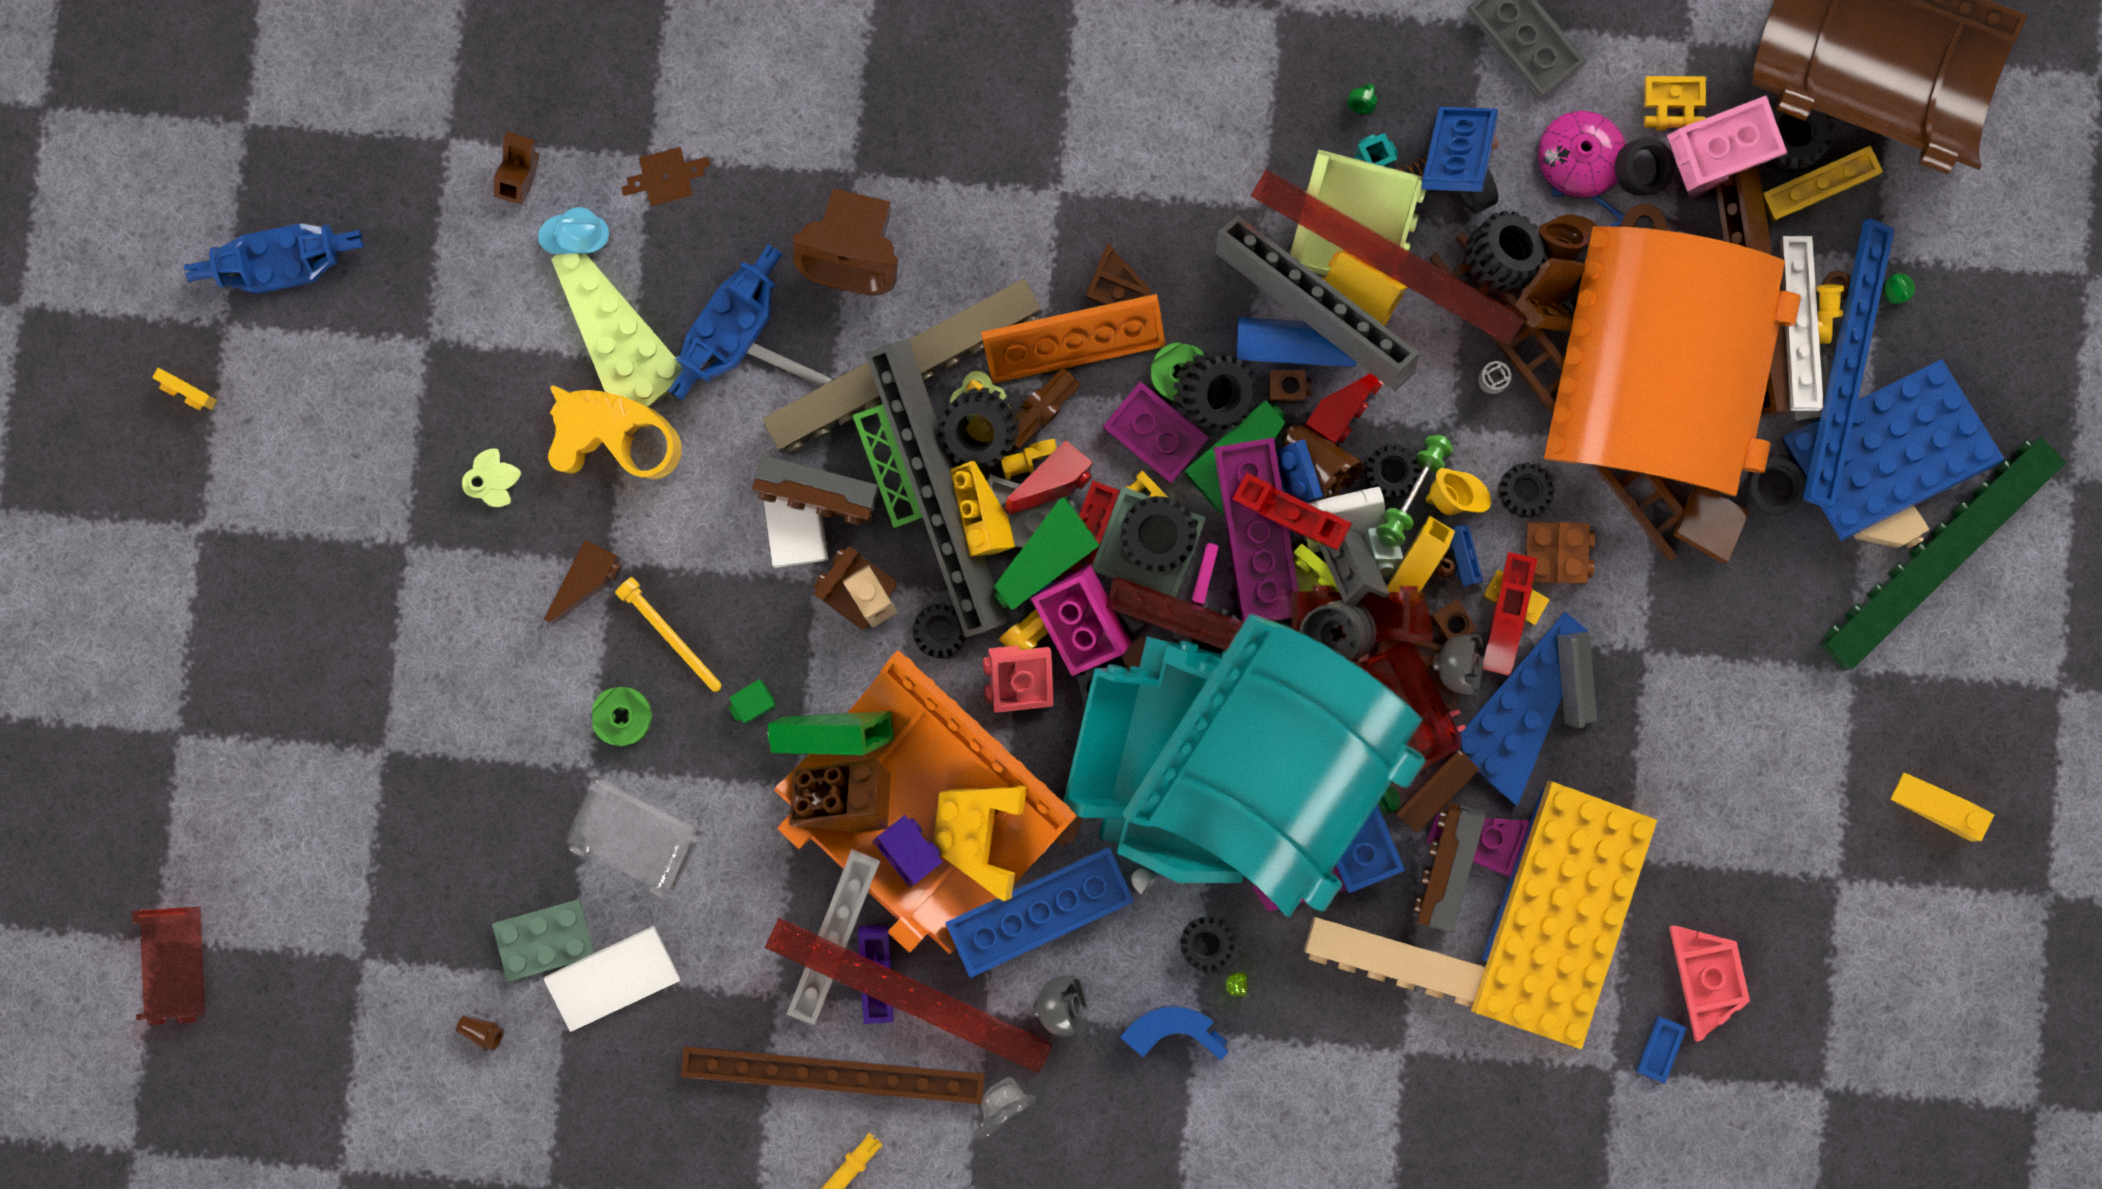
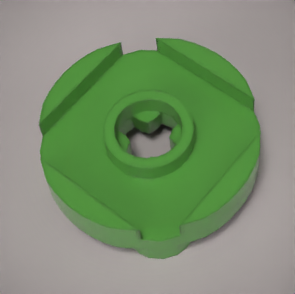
M1172 343L1163 347L1156 354L1151 366V381L1159 395L1173 403H1178L1174 401V395L1178 394V389H1174V382L1179 383L1180 378L1175 379L1172 376L1175 373L1174 367L1178 365L1180 368H1184L1183 364L1187 361H1193L1194 356L1198 354L1204 355L1199 348L1188 344Z
M627 687L610 688L598 696L592 707L593 729L598 737L608 744L623 747L635 744L644 738L650 729L653 718L650 704L645 696L635 689ZM617 709L620 711L628 710L627 718L629 720L626 724L624 722L619 724L615 722L617 718L615 711Z

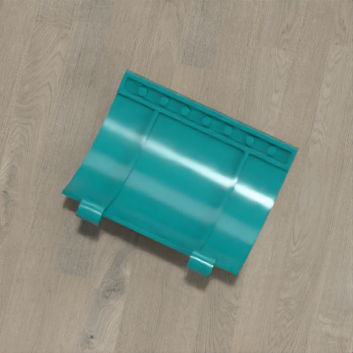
M1250 614L1122 815L1128 822L1147 827L1153 825L1162 828L1211 852L1248 878L1287 917L1292 915L1302 898L1311 907L1325 911L1342 886L1340 880L1331 874V871L1391 782L1393 781L1402 787L1408 788L1426 762L1420 753L1406 746V743L1422 719L1389 688L1342 655L1293 629Z

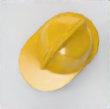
M1441 468L1437 471L1436 480L1432 483L1429 490L1430 493L1426 496L1427 503L1436 506L1442 513L1449 516L1463 511L1482 513L1488 510L1492 503L1487 487L1477 477L1466 472Z

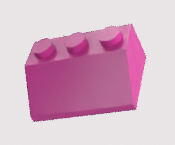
M1091 564L1063 576L1031 597L1071 676L1123 655L1132 643Z

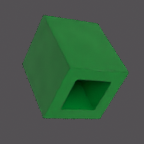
M760 679L729 697L732 703L728 706L731 714L737 722L742 720L744 724H749L777 707L763 680Z

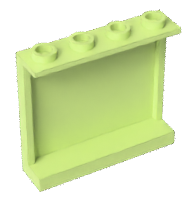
M1318 149L1290 255L1312 272L1327 276L1331 269L1328 264L1337 251L1341 252L1351 248L1401 280L1402 272L1397 270L1400 260L1406 261L1410 243L1406 242L1408 231H1415L1419 215L1414 214L1417 202H1423L1426 190H1422L1423 177Z

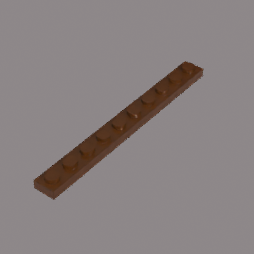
M684 1046L681 1077L971 1104H982L985 1073L694 1046Z

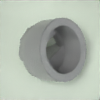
M1141 868L1132 874L1131 882L1135 890L1143 895L1156 881L1157 876L1152 871Z

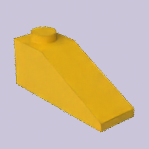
M1907 773L1902 774L1890 797V800L1969 841L1981 842L1995 815L1968 800Z

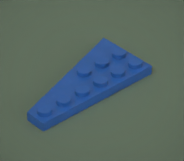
M1566 611L1563 612L1514 669L1511 675L1508 676L1465 726L1466 728L1448 746L1453 752L1459 748L1480 768L1477 773L1515 806H1518L1562 698L1557 635L1588 632L1586 628Z

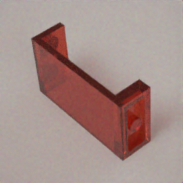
M201 906L132 911V923H140L144 1013L136 1014V1020H147V1025L166 1024V1018H177V1023L196 1022V1016L205 1015Z

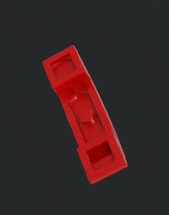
M1249 473L1245 474L1233 497L1234 501L1261 516L1337 551L1352 526L1351 522L1297 499Z

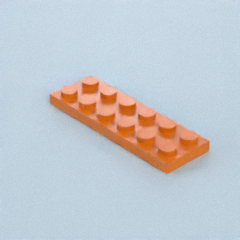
M1157 294L981 332L992 384L1059 370L1062 367L1068 368L1166 346Z

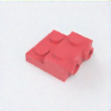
M1018 646L988 649V657L983 658L984 675H989V685H984V697L986 703H991L994 713L1053 707L1052 655L1049 647L1019 650Z

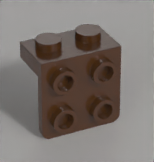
M1551 258L1540 266L1538 274L1523 289L1521 297L1515 303L1526 316L1525 320L1530 326L1535 329L1571 331L1573 316L1561 302L1583 274L1585 265L1582 262Z
M848 546L846 550L841 548L833 557L831 563L834 566L829 573L823 572L813 585L816 588L813 594L858 628L865 629L869 623L843 583V579L869 564L889 597L897 588V582L861 556L858 551Z

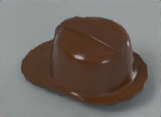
M1573 214L1562 215L1540 225L1538 231L1545 238L1543 243L1547 244L1548 251L1545 253L1548 256L1547 261L1551 258L1574 260L1583 247L1589 244L1592 227L1597 225L1584 216Z

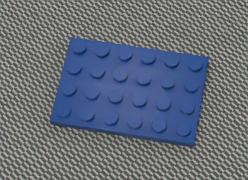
M1943 359L1858 400L1835 507L1830 509L1821 507L1841 541L2003 462V455ZM1820 419L1783 436L1781 440L1794 463L1803 472L1806 482Z

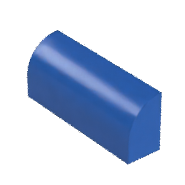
M1238 317L1236 358L1239 360L1357 367L1355 360L1304 321Z

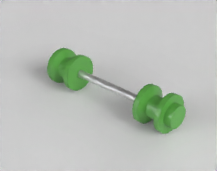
M1430 435L1426 438L1424 445L1427 450L1418 452L1416 456V461L1420 463L1423 470L1401 510L1395 508L1387 509L1384 516L1388 522L1378 525L1376 533L1383 544L1394 547L1404 543L1405 535L1402 533L1403 530H1410L1414 524L1413 519L1406 513L1427 473L1429 471L1437 473L1439 469L1444 468L1445 463L1442 458L1450 457L1453 452L1450 441L1442 435Z

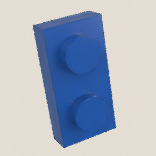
M1469 525L1452 527L1451 529L1455 533L1449 548L1452 553H1455L1457 561L1455 572L1458 580L1463 583V587L1484 583Z

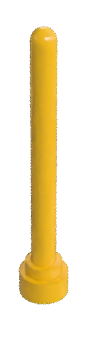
M633 577L626 580L615 591V594L622 601L626 600L629 604L633 603L713 692H718L722 687L720 681L641 596L640 584Z

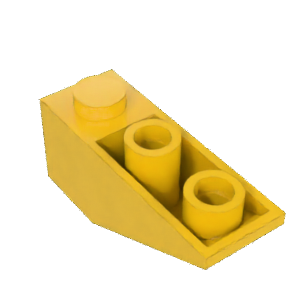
M975 461L950 469L969 555H994L1014 548L1015 544L1009 518Z

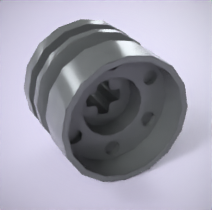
M1343 599L1317 607L1308 613L1301 623L1299 633L1312 638L1354 662L1368 654L1375 643L1377 630L1375 620L1365 606L1358 602L1354 607L1344 604Z

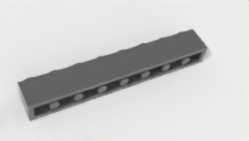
M1239 215L1218 231L1215 253L1392 390H1398L1415 374L1420 354L1418 351Z

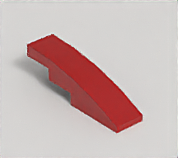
M1092 480L1079 516L1101 544L1120 490ZM1099 546L1056 577L1055 581L1085 566L1093 565Z

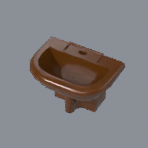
M833 188L823 221L808 223L802 228L800 233L793 235V261L796 269L815 283L857 294L875 296L883 295L893 290L897 282L898 258L894 255L892 242L884 237L890 219L891 202Z

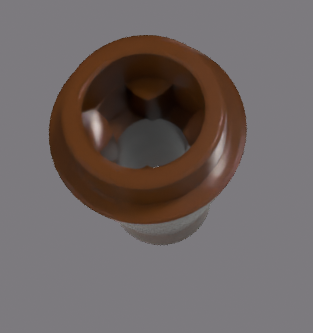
M462 1016L457 1024L456 1032L465 1036L484 1051L488 1049L495 1051L502 1041L504 1029L500 1028L499 1024L495 1022Z

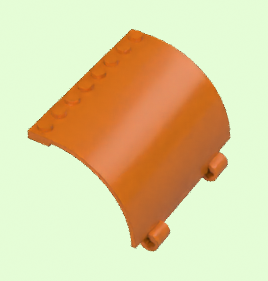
M1593 226L1544 459L1553 462L1583 463L1640 472L1698 485L1731 496L1737 495L1742 470L1765 473L1771 442L1757 439L1756 435L1779 325L1788 327L1796 325L1801 295L1779 290L1785 260L1741 245L1691 234L1635 227Z
M899 650L890 657L876 679L847 712L891 711L894 741L865 755L808 754L794 769L879 759L891 775L888 828L902 816L906 815L908 819L913 818L922 829L920 834L927 843H933L939 792L954 789L1027 787L1024 812L1022 814L1014 815L995 809L988 864L1014 872V884L1077 817L1066 803L1054 795L1043 782L1039 781L1025 768L1023 763L1013 757L999 741L986 732L976 720L972 719L958 706L955 700L945 694L932 679L928 678ZM793 771L774 788V791L790 806ZM790 814L777 828L798 849H801L812 839L843 869L851 850L880 860L868 892L898 920L888 933L909 953L928 934L945 951L951 954L956 947L945 922L998 898L942 856L939 857L942 860L940 865L909 888L873 843V840L886 829L859 833L797 827L789 824Z

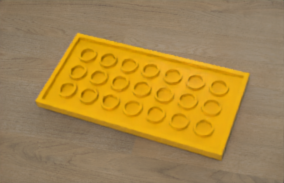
M1547 781L1471 1012L1582 1050L1657 823L1656 819L1553 781Z

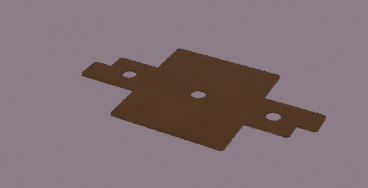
M681 147L639 157L642 174L627 177L628 185L621 187L623 196L647 190L650 206L692 196L693 192L689 179L704 176L703 168L710 167L709 159L704 157L685 162ZM693 166L697 168L695 172L691 170ZM668 174V179H664L663 175ZM636 181L640 182V185L638 187L635 186Z

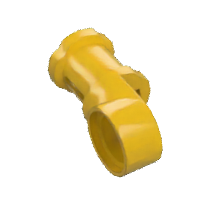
M1825 284L1816 286V291L1819 292V310H1817L1819 344L1831 343L1833 317L1843 316V311L1840 310L1841 292L1844 291L1843 285Z
M1055 439L1031 444L1028 448H1024L1021 453L1005 456L1001 460L1005 479L1010 480L1011 476L1025 472L1032 474L1034 472L1032 461L1042 459L1046 455L1050 456L1057 449Z

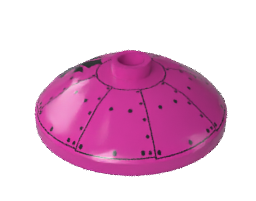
M1590 111L1569 112L1556 118L1545 129L1538 146L1539 167L1545 179L1558 191L1572 197H1594L1606 192L1618 181L1615 174V161L1619 151L1626 143L1617 126L1606 117ZM1582 144H1587V145H1589L1590 148H1591V151H1589V152L1583 151V150L1581 149V145H1582Z

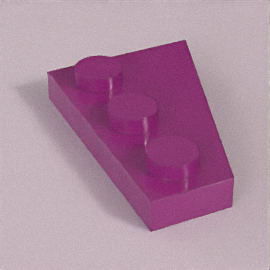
M1438 814L1435 815L1425 841L1426 844L1431 845L1433 838H1439L1441 828L1437 827ZM1485 818L1473 863L1510 877L1530 821Z

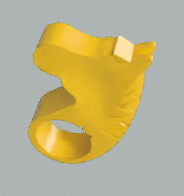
M557 386L550 387L556 399V403L550 411V414L553 415L556 433L548 459L554 469L569 474L577 473L584 465L586 453L594 451L602 442L620 465L632 475L645 479H660L669 475L677 467L682 454L680 437L670 423L655 410L640 402L617 394L594 390H579L569 393ZM657 426L666 437L667 452L665 458L657 467L648 471H642L634 464L630 450L634 439L633 434L641 427Z

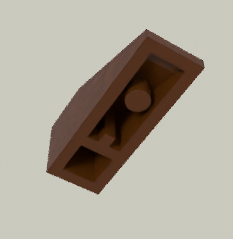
M585 540L544 620L555 624L607 586L610 579L614 581L622 568V565L619 564L621 558Z

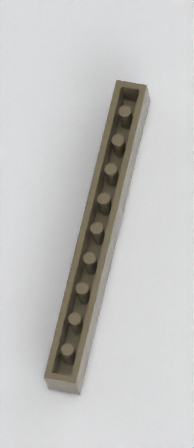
M1025 278L909 339L923 382L932 379L935 376L933 372L942 367L948 370L961 362L960 357L968 353L974 356L984 351L982 331L1039 319L1038 316L1042 314L1041 307ZM866 362L762 418L778 450L781 453L787 451L788 454H792L804 447L802 442L812 437L814 440H818L830 433L828 428L838 423L840 426H844L854 420L853 414L864 409L873 408L882 402L869 363Z

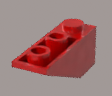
M1370 373L1328 395L1320 401L1304 426L1334 444L1337 441L1343 444L1352 430L1348 424L1354 416L1360 419L1369 405L1364 402L1370 392L1376 395L1383 382Z

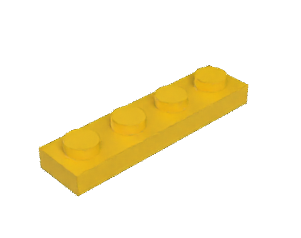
M1870 145L1764 192V205L1772 222H1775L1882 174L1883 170Z

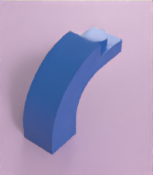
M1162 1006L1149 1010L1137 1017L1120 1035V1038L1142 1057L1149 1052L1158 1040L1174 1033H1182L1194 1037L1220 1060L1229 1052L1224 1047L1228 1041L1215 1030L1211 1034L1207 1032L1214 1021L1200 1011L1185 1006Z

